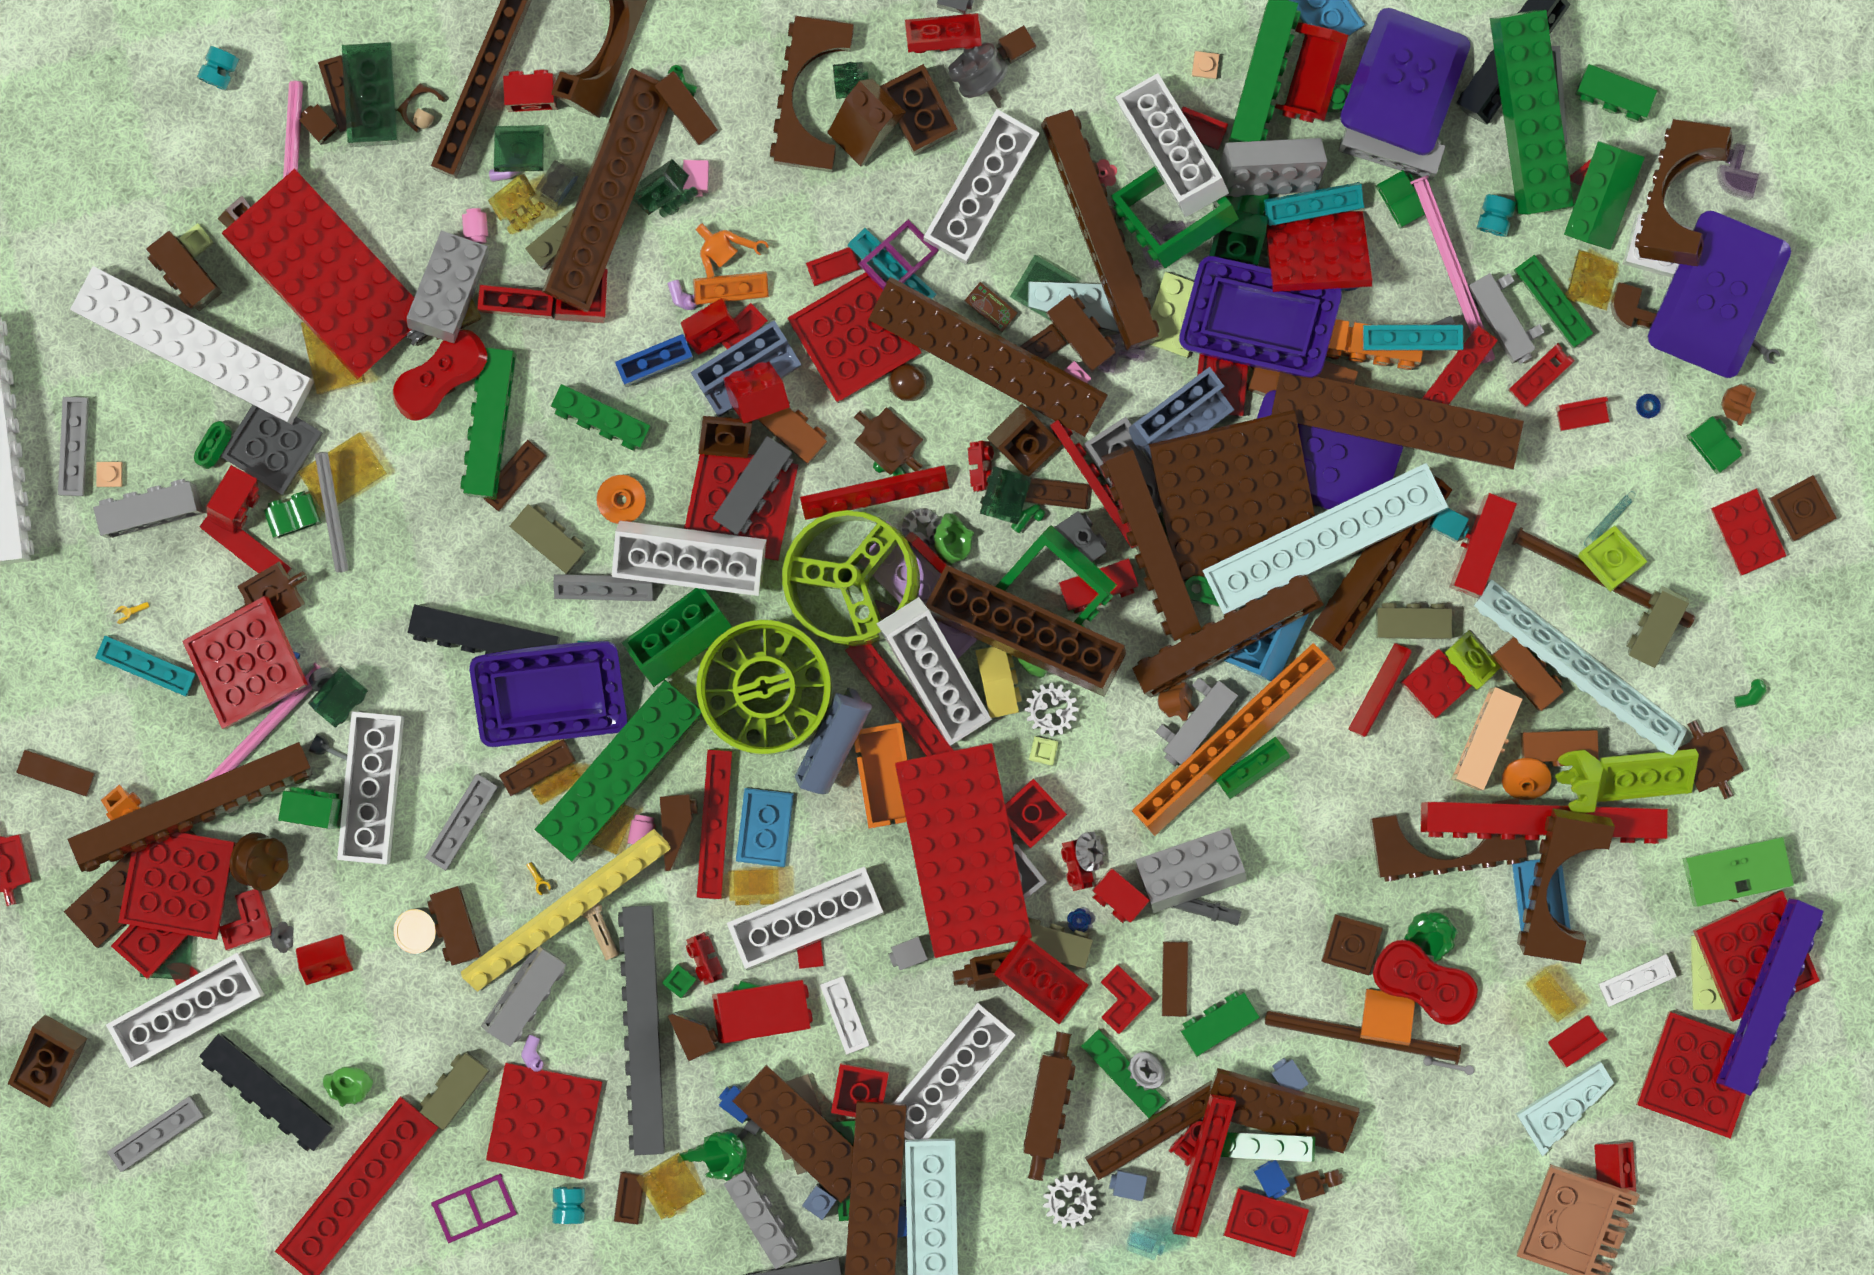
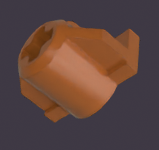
M1744 384L1728 388L1721 402L1726 417L1736 421L1737 425L1742 426L1747 413H1751V403L1755 397L1756 389Z
M1186 682L1172 686L1167 691L1159 694V709L1168 717L1179 715L1182 721H1187L1189 712L1195 710L1191 704L1193 691Z

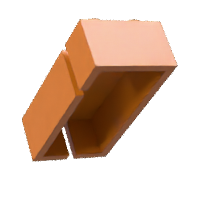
M1336 319L1326 358L1339 359L1342 355L1348 356V361L1363 363V360L1368 359L1373 360V365L1383 367L1394 363L1398 364L1397 368L1402 370H1412V368L1417 367L1421 363L1423 351H1363V325L1369 324L1354 322V326L1349 327V321Z
M901 722L861 729L854 745L856 753L861 752L862 757H857L868 829L891 825L890 820L894 819L895 824L906 823L895 767L896 762L907 760Z

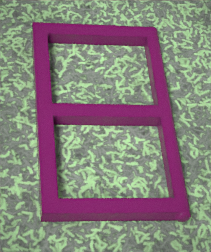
M908 219L858 265L884 289L886 283L867 264L883 248L908 271L898 280L901 283L910 278L939 250L925 242L924 235ZM907 227L931 251L914 267L890 244Z
M501 1173L431 1202V1206L435 1210L448 1244L517 1215ZM497 1180L510 1212L483 1223L470 1191ZM465 1194L478 1226L451 1237L438 1205Z

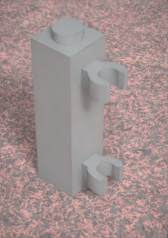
M1491 273L1470 284V292L1510 362L1518 361L1521 364L1532 358L1530 353L1535 350V347L1531 340L1545 332L1540 324L1525 332L1501 292L1502 289L1515 282L1511 274L1509 273L1495 281Z
M1198 678L1192 686L1205 697L1189 716L1188 720L1185 721L1176 734L1172 733L1163 724L1156 730V733L1168 742L1163 749L1166 753L1164 758L1172 765L1176 766L1178 763L1181 765L1192 755L1238 697L1220 681H1217L1211 688Z

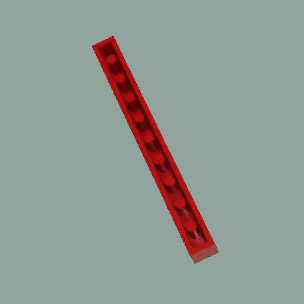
M1421 802V832L1428 833V837L1443 838L1444 833H1453V838H1468V834H1477V839H1492L1493 834L1501 835L1502 840H1516V835H1525V840H1540V836H1546L1545 822L1547 816H1551L1553 808L1566 811L1571 810L1569 806ZM1596 807L1595 812L1584 813L1611 818L1615 826L1612 838H1620V843H1635V839H1644V844H1659V839H1667L1668 809Z

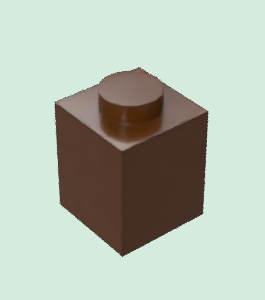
M1024 25L998 40L1000 46L997 48V51L1004 61L1008 59L1010 64L1036 50V44Z
M318 104L314 107L310 105L301 113L302 118L299 121L320 145L339 130L337 125Z

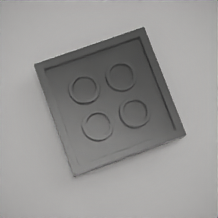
M252 405L222 452L221 457L284 496L323 433L298 417H295L291 425Z

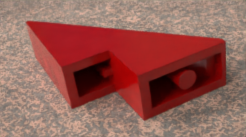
M1478 325L1463 344V350L1457 351L1421 399L1449 405L1498 339Z

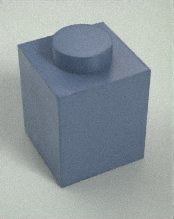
M1282 1058L1272 1065L1274 1070L1270 1073L1278 1085L1300 1091L1309 1084L1291 1058L1287 1061L1285 1058Z
M1117 1170L1116 1175H1111L1109 1189H1113V1196L1143 1201L1147 1176Z
M816 1184L802 1204V1207L823 1220L837 1199L827 1190Z

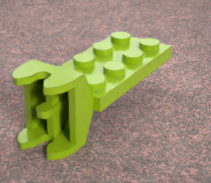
M1696 749L1678 750L1674 755L1657 752L1604 757L1599 761L1586 750L1571 751L1561 755L1558 758V762L1564 766L1573 767L1570 770L1561 771L1555 777L1561 784H1571L1572 792L1578 796V799L1568 804L1570 810L1578 813L1595 812L1597 802L1692 793L1699 754Z

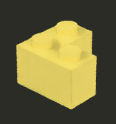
M995 647L975 650L989 716L995 718L1018 713L1017 702L1022 700L1019 687L1014 688V685L1018 684L1015 669L1010 670V668L1014 667L1012 655L1006 654V652Z

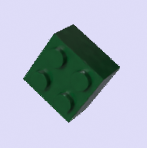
M1235 210L1239 219L1212 237L1209 256L1258 266L1268 217Z

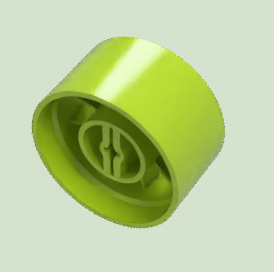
M753 620L732 627L712 643L701 661L697 675L696 691L701 713L709 727L719 738L747 753L776 755L801 746L817 732L831 704L832 680L824 656L807 635L797 628L779 621ZM763 629L764 651L753 653L746 657L735 637L749 631ZM774 634H781L784 637V643L779 648H775L770 644V639ZM793 637L802 641L815 655L813 659L798 668L784 657ZM727 648H733L737 652V657L732 662H727L723 658V652ZM713 661L732 670L728 689L706 690L707 675ZM773 663L785 671V673L772 677L761 676L752 683L740 686L744 673L756 664ZM817 668L820 671V677L817 681L811 682L807 680L806 672L808 669ZM762 682H765L767 685H775L768 689V694H764L762 691L748 693L761 688ZM824 687L823 701L817 716L798 706L802 697V688ZM790 690L786 703L772 713H756L748 709L744 704L757 699L768 700L777 693ZM716 696H722L725 699V706L721 710H715L711 705L712 699ZM733 708L743 719L747 720L737 740L724 732L715 721ZM801 715L806 716L809 721L807 728L803 730L797 729L794 724L795 719ZM785 720L795 739L782 745L767 747V726L778 724ZM751 730H758L761 733V740L757 744H751L747 739V735Z

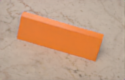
M766 271L693 279L694 302L696 305L714 303L721 298L727 302L769 297Z

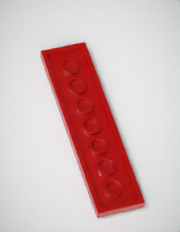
M400 1096L275 1252L303 1275H320L439 1127Z

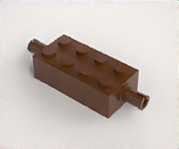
M1056 1031L1053 1053L1041 1054L1023 1145V1153L1032 1156L1028 1175L1029 1179L1043 1181L1047 1159H1053L1054 1153L1059 1154L1061 1138H1058L1057 1135L1059 1129H1064L1066 1115L1062 1113L1064 1104H1069L1071 1090L1067 1089L1068 1080L1073 1081L1076 1068L1072 1064V1060L1067 1056L1072 1036L1069 1033Z

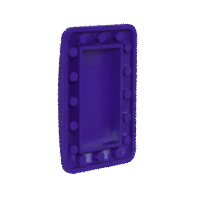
M1393 8L1380 10L1340 114L1341 123L1348 129L1415 154H1430L1435 147L1471 45L1469 39L1460 33Z
M1709 210L1699 216L1693 229L1695 232L1702 233L1704 247L1699 265L1696 267L1678 264L1647 337L1648 342L1655 349L1722 377L1732 378L1739 373L1789 261L1791 248L1786 241Z
M1208 256L1201 260L1198 266L1179 341L1185 350L1271 371L1314 378L1321 373L1342 299V292L1340 288L1273 292L1269 268Z
M1271 390L1265 394L1257 418L1271 415L1276 390ZM1297 424L1313 505L1331 509L1393 479L1403 450L1402 446Z
M609 641L558 644L502 651L476 656L470 662L469 671L481 742L488 747L619 733L627 724L618 650Z

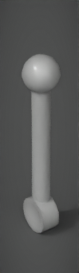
M1428 1056L1423 1059V1063L1426 1066L1437 1065L1464 1071L1467 1075L1474 1073V1067L1471 1065L1466 1067L1433 1060Z

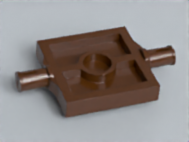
M886 407L879 416L872 420L861 410L854 416V419L864 426L862 434L855 440L854 444L888 474L892 475L898 467L903 466L905 463L914 471H919L923 465L912 455L923 439Z
M279 561L237 586L244 598L245 605L235 609L234 612L263 596H267L278 619L305 604L296 586L307 581V576L298 580V578L305 575L301 571L297 575L290 577Z
M1694 720L1692 722L1696 731L1691 722L1687 724L1693 738L1687 744L1680 746L1678 750L1696 749L1699 754L1694 784L1698 792L1700 793L1710 787H1719L1725 800L1728 798L1725 789L1729 797L1734 795L1727 782L1744 770L1723 727L1721 726L1711 732H1702L1697 720Z

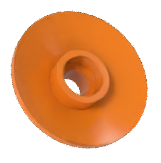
M615 475L602 483L597 492L596 501L603 517L610 522L619 524V521L632 522L642 514L646 504V495L642 485L633 477ZM620 495L626 497V503L623 505L617 502V498Z
M1533 758L1517 759L1507 765L1502 773V785L1505 791L1510 796L1522 800H1532L1542 796L1549 789L1552 780L1549 768L1543 762Z

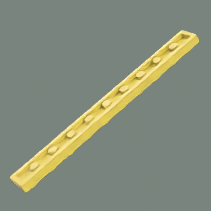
M653 829L462 970V978L478 992L669 851V843Z

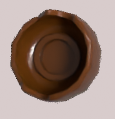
M903 364L897 367L888 377L890 392L902 401L917 400L922 397L927 388L925 374L912 364Z

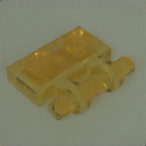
M525 174L518 175L488 200L500 221L508 218L511 224L507 227V230L510 234L524 230L527 227V223L540 217L541 212L545 209V205L541 201L535 205L532 203L531 199L537 194ZM520 208L524 211V214L521 216L517 212Z

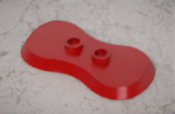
M460 330L455 344L443 340L429 360L400 375L394 384L392 393L394 403L400 413L410 420H422L430 416L437 409L444 396L451 389L475 378L482 371L487 361V351L481 339L470 330Z
M1397 940L1387 945L1379 955L1373 969V978L1380 990L1388 995L1404 997L1415 1001L1434 1021L1440 1024L1453 1025L1459 1023L1469 1014L1476 1002L1478 994L1477 984L1467 972L1436 964L1417 944L1411 941Z

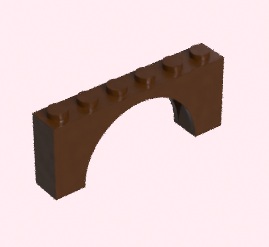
M609 0V26L599 53L586 68L577 73L567 74L560 71L551 94L579 112L600 118L648 0Z
M795 16V21L790 22L788 36L792 37L791 46H786L784 60L788 61V68L782 71L781 85H785L784 94H779L777 109H781L780 119L775 118L773 133H777V141L771 144L770 157L774 158V164L833 172L836 145L818 140L800 124L793 109V90L800 73L816 58L832 52H851L854 24Z
M1673 119L1671 128H1667L1664 141L1666 146L1659 153L1660 167L1659 170L1654 171L1653 184L1655 185L1653 191H1649L1647 196V205L1649 206L1647 212L1642 214V231L1636 235L1635 248H1638L1640 258L1698 267L1704 247L1702 233L1681 226L1669 215L1664 206L1665 195L1673 180L1686 169L1708 161H1727L1733 142L1731 127Z
M1519 798L1495 801L1492 804H1520ZM1396 815L1370 819L1378 877H1384L1385 882L1399 880V875L1409 874V878L1423 877V872L1432 870L1434 875L1448 873V868L1458 867V872L1473 870L1472 865L1482 864V868L1496 867L1497 861L1504 860L1507 861V865L1522 863L1521 858L1527 857L1524 835H1516V840H1502L1501 835L1492 834V839H1483L1475 849L1464 856L1448 860L1435 859L1422 854L1406 840L1399 827Z
M1554 808L1552 809L1551 816H1547L1545 822V831L1547 833L1545 839L1541 840L1539 848L1541 854L1540 862H1536L1534 867V877L1536 879L1534 885L1530 886L1528 899L1530 900L1529 908L1524 910L1523 923L1525 924L1523 931H1519L1517 945L1520 946L1523 955L1581 964L1587 941L1582 932L1562 925L1551 915L1547 906V889L1555 871L1570 857L1592 849L1609 850L1615 828L1611 818Z

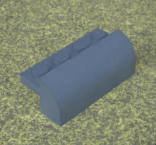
M774 320L690 373L717 416L721 417L734 409L729 401L724 377L729 376L735 371L752 368L757 363L770 362L782 379L801 367L802 364Z
M1210 367L1129 427V433L1138 450H1143L1151 462L1149 444L1206 431L1234 411L1220 391L1225 386Z
M847 688L844 695L835 694L794 776L801 789L817 794H828L872 708L871 704L861 700L857 690Z

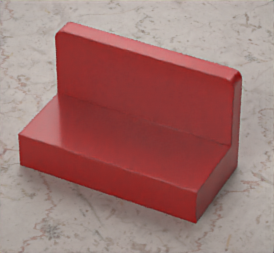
M1183 106L1181 111L1201 144L1218 151L1228 124Z
M722 298L681 321L685 339L697 355L740 331L738 324L729 314L725 301Z
M1608 397L1558 405L1556 412L1560 432L1609 423L1606 406Z
M342 934L296 948L298 968L306 985L353 971Z
M1586 1015L1549 1040L1548 1044L1562 1065L1567 1068L1608 1039L1602 1031H1599L1590 1016Z
M1633 1142L1595 1144L1597 1180L1636 1192Z

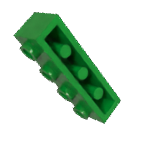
M563 384L560 385L551 404V407L555 409V415L566 420L570 416L578 420L576 423L578 426L590 430L591 427L600 430V436L611 441L615 437L622 441L621 445L632 451H635L636 448L642 450L652 429L650 425Z

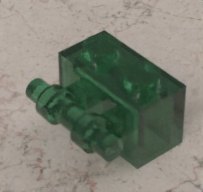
M671 159L640 181L632 200L648 215L661 207L659 214L665 218L668 215L677 213L682 205L690 204L694 197L698 195V190L695 187L683 189L689 175Z
M993 466L992 473L988 475L986 481L988 486L985 496L981 497L980 503L982 506L979 513L1018 525L1032 477Z
M340 666L308 704L315 712L336 728L347 720L349 712L356 705L363 702L368 690L348 670Z

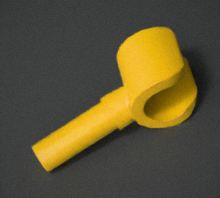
M145 602L130 608L120 606L113 614L124 613L125 617L117 621L118 624H123L130 615L149 608V604Z
M530 862L526 866L537 883V893L542 896L543 894L538 888L539 885L546 884L550 890V883L542 879L532 862Z

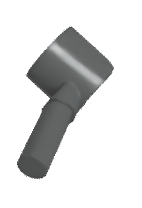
M1756 340L1753 341L1752 346L1763 354L1764 361L1768 364H1775L1769 359V354L1773 352L1777 357H1780L1779 351L1767 349Z
M750 1119L737 1137H740L742 1141L748 1132L756 1135L760 1127Z

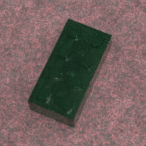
M392 43L342 45L347 142L349 147L398 145L399 136Z

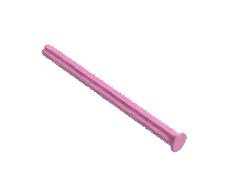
M301 81L289 82L283 178L294 168L298 171L301 129L299 119H301L303 84Z
M1429 175L1413 180L1410 183L1414 184L1469 331L1472 334L1478 325L1485 330L1427 178H1429ZM1493 349L1489 351L1482 363H1488L1495 359Z
M317 663L313 664L315 667L305 676L308 685L285 697L205 781L237 768L313 689L309 683V677L314 671L321 668Z

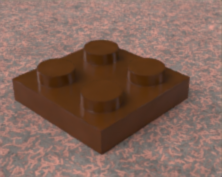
M1814 475L1768 498L1792 542L1837 519Z
M1334 914L1321 962L1369 976L1383 928Z

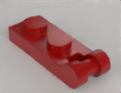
M1559 343L1508 389L1524 407L1532 402L1575 361L1570 355L1567 356L1562 351L1563 347ZM1553 357L1561 363L1557 368L1550 361Z

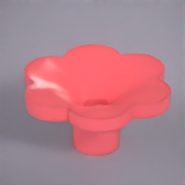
M1101 159L1097 163L1099 181L1105 187L1113 186L1116 182L1117 168L1114 165H1110L1106 159Z

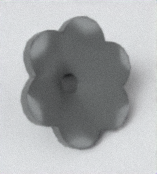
M282 921L272 930V936L270 937L272 946L278 949L280 953H286L288 948L293 947L294 928L292 926H288L286 922Z

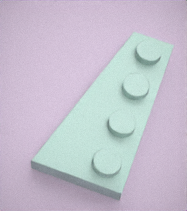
M1028 282V307L1047 312L1070 294L1073 299L1077 296L1086 307L1083 311L1088 318L1093 316L1101 328L1120 333L1101 284Z
M1598 1061L1523 1108L1516 1115L1540 1154L1544 1156L1549 1151L1548 1148L1556 1140L1558 1141L1565 1134L1564 1132L1582 1117L1581 1114L1589 1106H1592L1614 1082L1603 1064Z

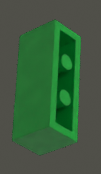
M1588 64L1575 95L1580 96L1579 100L1583 103L1593 105L1596 102L1603 105L1602 109L1609 113L1616 114L1619 111L1626 114V119L1639 123L1640 120L1644 121L1648 117L1657 90Z
M1237 990L1224 998L1226 1000L1224 1004L1218 1007L1215 1003L1203 1011L1205 1014L1203 1017L1197 1020L1194 1016L1182 1024L1184 1028L1180 1032L1196 1057L1260 1018L1244 992L1240 994Z

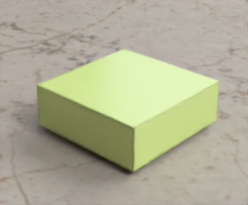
M198 223L179 238L194 258L214 243Z
M1034 736L1029 760L1053 766L1058 742Z

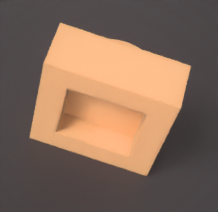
M1195 51L1192 77L1216 79L1219 54Z
M96 462V487H122V462Z

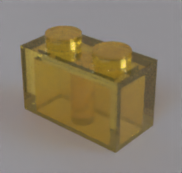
M779 869L728 871L729 901H735V906L750 905V900H760V905L774 904V899H780Z
M1541 968L1523 983L1554 1022L1558 1023L1577 1007L1546 968Z

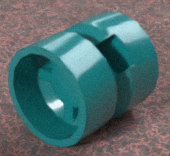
M210 46L205 57L207 64L201 66L197 78L226 91L231 80L229 73L235 71L240 59L222 49Z
M1487 194L1482 206L1485 213L1480 215L1477 229L1496 236L1507 237L1511 224L1508 218L1513 216L1516 202L1501 196Z
M554 1187L553 1202L557 1206L552 1209V1223L583 1224L585 1209L581 1207V1204L585 1202V1188L573 1187V1189H567V1187Z

